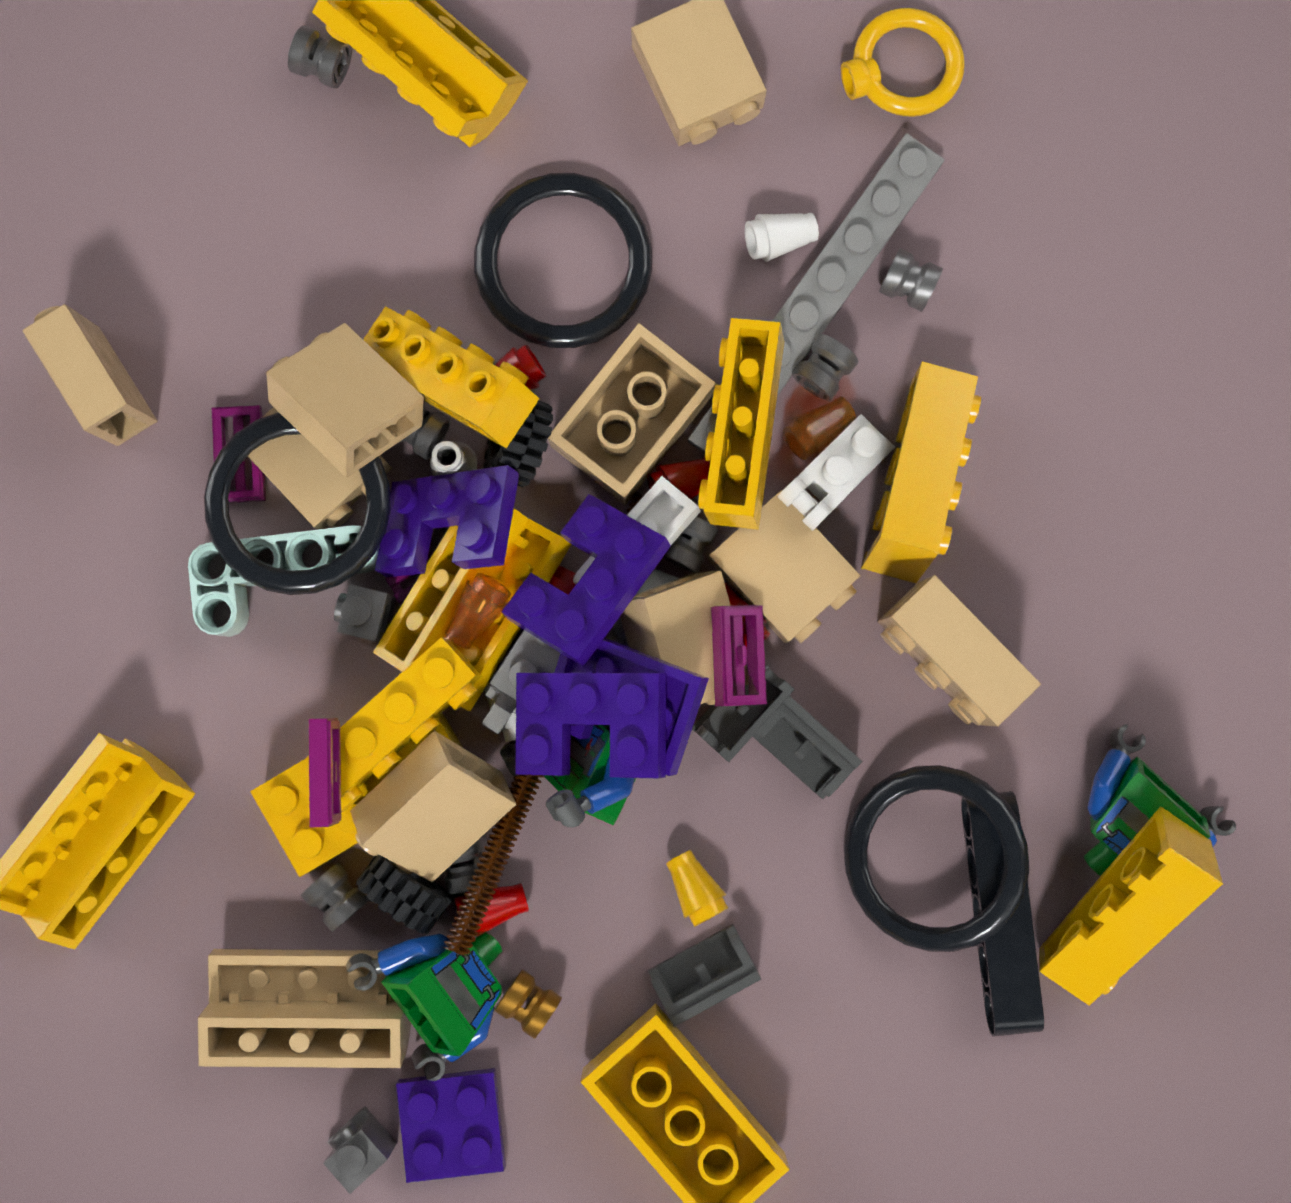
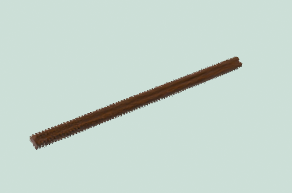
M639 493L633 494L635 497L631 498L630 508L626 510L628 513L644 497ZM516 774L517 776H514L515 782H511L512 787L509 789L516 805L494 825L496 828H492L494 834L489 835L491 839L487 840L489 846H484L487 852H482V856L485 858H479L483 864L477 863V867L480 870L475 869L474 872L478 876L472 875V879L475 882H469L472 887H467V891L470 893L464 894L468 899H462L465 905H460L459 907L463 911H457L460 917H455L454 919L458 923H452L455 929H449V931L453 935H447L450 941H444L448 947L443 948L464 956L471 952L469 949L473 947L471 942L476 940L473 936L478 935L476 930L481 928L478 924L483 923L481 918L486 916L483 912L488 911L485 906L491 904L488 901L493 899L490 894L495 893L492 888L496 889L498 887L494 882H500L498 877L503 875L500 871L505 870V867L502 865H506L508 862L505 859L510 858L507 853L513 851L509 847L515 846L511 841H517L514 835H519L520 833L516 829H522L519 823L523 824L525 821L521 818H527V815L523 812L530 811L526 808V806H532L528 800H534L531 794H537L533 789H539L536 783H541L542 781L538 777H544V775Z

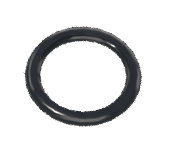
M549 173L528 179L512 188L490 209L480 227L474 248V273L480 295L488 309L508 331L530 343L549 348H577L598 342L616 332L635 314L647 293L652 273V246L646 225L634 205L617 189L597 178L577 173ZM552 196H575L589 200L602 207L616 220L624 234L629 251L628 273L625 284L616 300L599 315L588 321L573 325H553L541 322L522 312L510 300L502 286L498 272V249L502 235L510 221L530 204Z
M278 412L257 419L244 427L220 450L209 471L204 493L205 522L212 543L225 563L244 580L271 592L287 595L315 594L336 587L357 574L376 553L387 530L391 510L390 485L379 456L359 469L366 492V511L363 525L357 537L345 552L328 564L309 570L292 571L273 567L257 559L244 547L235 534L229 516L228 497L232 480L240 464L253 450L265 442L281 436L301 434Z
M941 765L915 766L891 774L874 785L858 803L848 824L844 843L845 873L854 898L864 914L883 933L906 946L928 952H955L977 946L997 934L1014 916L1025 895L1030 870L1028 844L1020 821L1007 801L987 782L963 770ZM920 790H942L957 794L974 803L987 815L997 830L1003 847L1004 857L1001 885L993 901L981 914L966 923L951 927H928L913 923L897 914L884 902L873 884L868 869L867 855L870 833L878 817L885 809L904 795Z

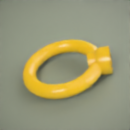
M915 8L893 9L880 14L863 29L857 39L853 59L841 64L842 84L847 96L851 100L867 96L878 107L892 114L907 117L926 115L943 107L956 94L964 74V53L954 31L939 17ZM898 28H914L927 33L939 44L945 57L946 69L942 81L933 91L922 96L906 97L890 91L881 83L879 66L875 59L872 58L876 43L884 34Z

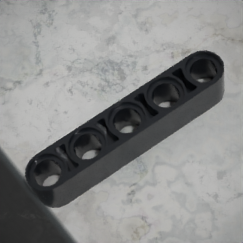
M1012 791L1000 792L999 794L1007 801L1020 821L1018 803ZM962 797L963 830L973 914L976 917L993 901L1001 885L1004 870L1003 847L997 830L987 815L974 803ZM1027 880L1025 895L1014 916L997 934L977 945L985 1014L992 1037L1041 1032L1044 1029V1012Z

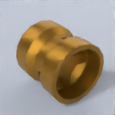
M522 969L494 1011L505 1019L514 1018L521 1023L522 1031L535 1039L551 1018L562 997L551 989H541L536 985L535 977ZM530 997L531 999L525 1008L521 1007L526 999Z

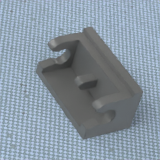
M766 663L767 704L715 706L714 704L693 725L692 730L727 762L734 758L795 690L784 679L779 678L772 672ZM748 685L745 686V695H749Z
M791 696L780 705L752 736L821 799H824L826 796L830 797L863 762Z
M733 924L648 970L652 978L651 983L674 1027L762 980L758 969Z

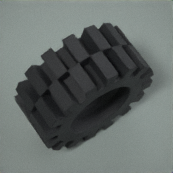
M538 401L507 448L488 438L487 444L489 446L484 454L486 461L483 464V468L508 465L519 473L517 486H528L530 479L533 480L536 475V467L540 468L543 461L541 457L543 451L546 452L548 447L546 441L551 436L552 427H549L553 422L552 406Z
M379 854L374 856L356 881L360 891L367 894L366 897L371 902L377 903L379 909L384 913L388 912L391 914L392 918L400 923L402 921L406 927L411 930L415 929L418 933L422 934L429 933L452 901L450 899L451 896L445 892L441 885L415 873L407 874L394 862Z

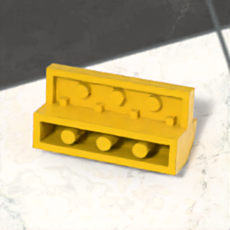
M318 0L312 11L314 15L326 24L325 29L333 38L342 43L349 44L362 55L361 60L365 66L378 74L385 75L397 86V92L402 98L414 105L421 106L433 117V123L439 130L447 135L458 137L469 147L480 143L496 128L509 113L528 83L526 78L435 0Z
M513 508L505 562L501 566L462 569L454 564L452 558L458 526H450L426 564L425 574H420L373 651L375 655L403 672L441 637L449 639L482 675L474 684L478 691L461 706L468 711H471L521 629L503 615V609L530 573L549 583L572 545L562 536L527 518L515 508Z
M98 733L0 859V910L22 916L38 939L76 949L196 793L173 769L140 745L126 738L119 742Z

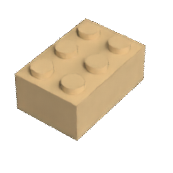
M638 323L553 429L551 436L548 437V441L554 450L626 505L647 479L648 474L652 473L713 396L716 383Z
M936 575L915 584L877 621L885 629L880 634L883 640L896 653L901 655L905 651L919 664L914 669L916 674L933 690L937 687L943 689L953 699L948 703V706L967 725L973 722L978 726L998 727L1041 685Z

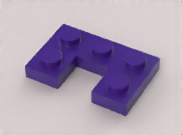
M505 465L392 482L390 490L391 510L387 530L379 546L375 571L385 577L425 574L433 528L458 526L452 558L454 564L462 569L504 565L519 473L510 466Z
M588 494L560 532L567 542L595 558L570 594L564 593L535 574L530 573L502 611L509 621L582 667L585 666L671 547L665 536Z
M606 638L603 639L584 667L560 653L554 673H666V775H677L709 678ZM571 724V735L579 739H589L594 725Z
M516 673L515 774L570 775L571 724L610 725V777L653 779L666 777V673Z

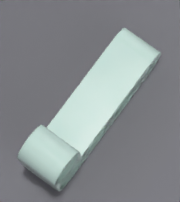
M343 526L239 540L255 557L260 551L270 548L274 555L273 567L292 571L309 570L328 564L341 554H338L336 546L347 549L357 537L362 526ZM212 542L205 543L193 550L188 562L194 621L200 630L207 634L231 637L244 630L248 623L249 607L246 587L256 585L244 580L227 564L223 574L218 578L212 579L208 573V563L219 553ZM319 543L323 551L322 558L316 566L307 568L302 560L303 551L309 544ZM379 547L373 557L357 574L375 570ZM225 601L230 607V618L224 626L218 627L212 617L213 610L219 603Z

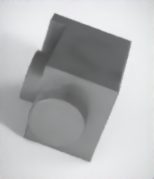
M349 584L347 594L341 593L335 606L334 621L339 622L337 632L379 642L390 625L396 603L395 596Z
M365 1106L327 1141L333 1150L323 1164L347 1192L351 1194L388 1160L397 1142Z

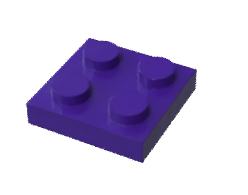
M495 1068L446 1073L437 1081L427 1080L425 1076L403 1078L397 1081L396 1088L406 1183L504 1172L506 1163Z

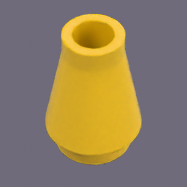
M688 850L666 863L672 876L684 918L689 917L694 927L728 909L723 899L727 894L695 858L692 850Z

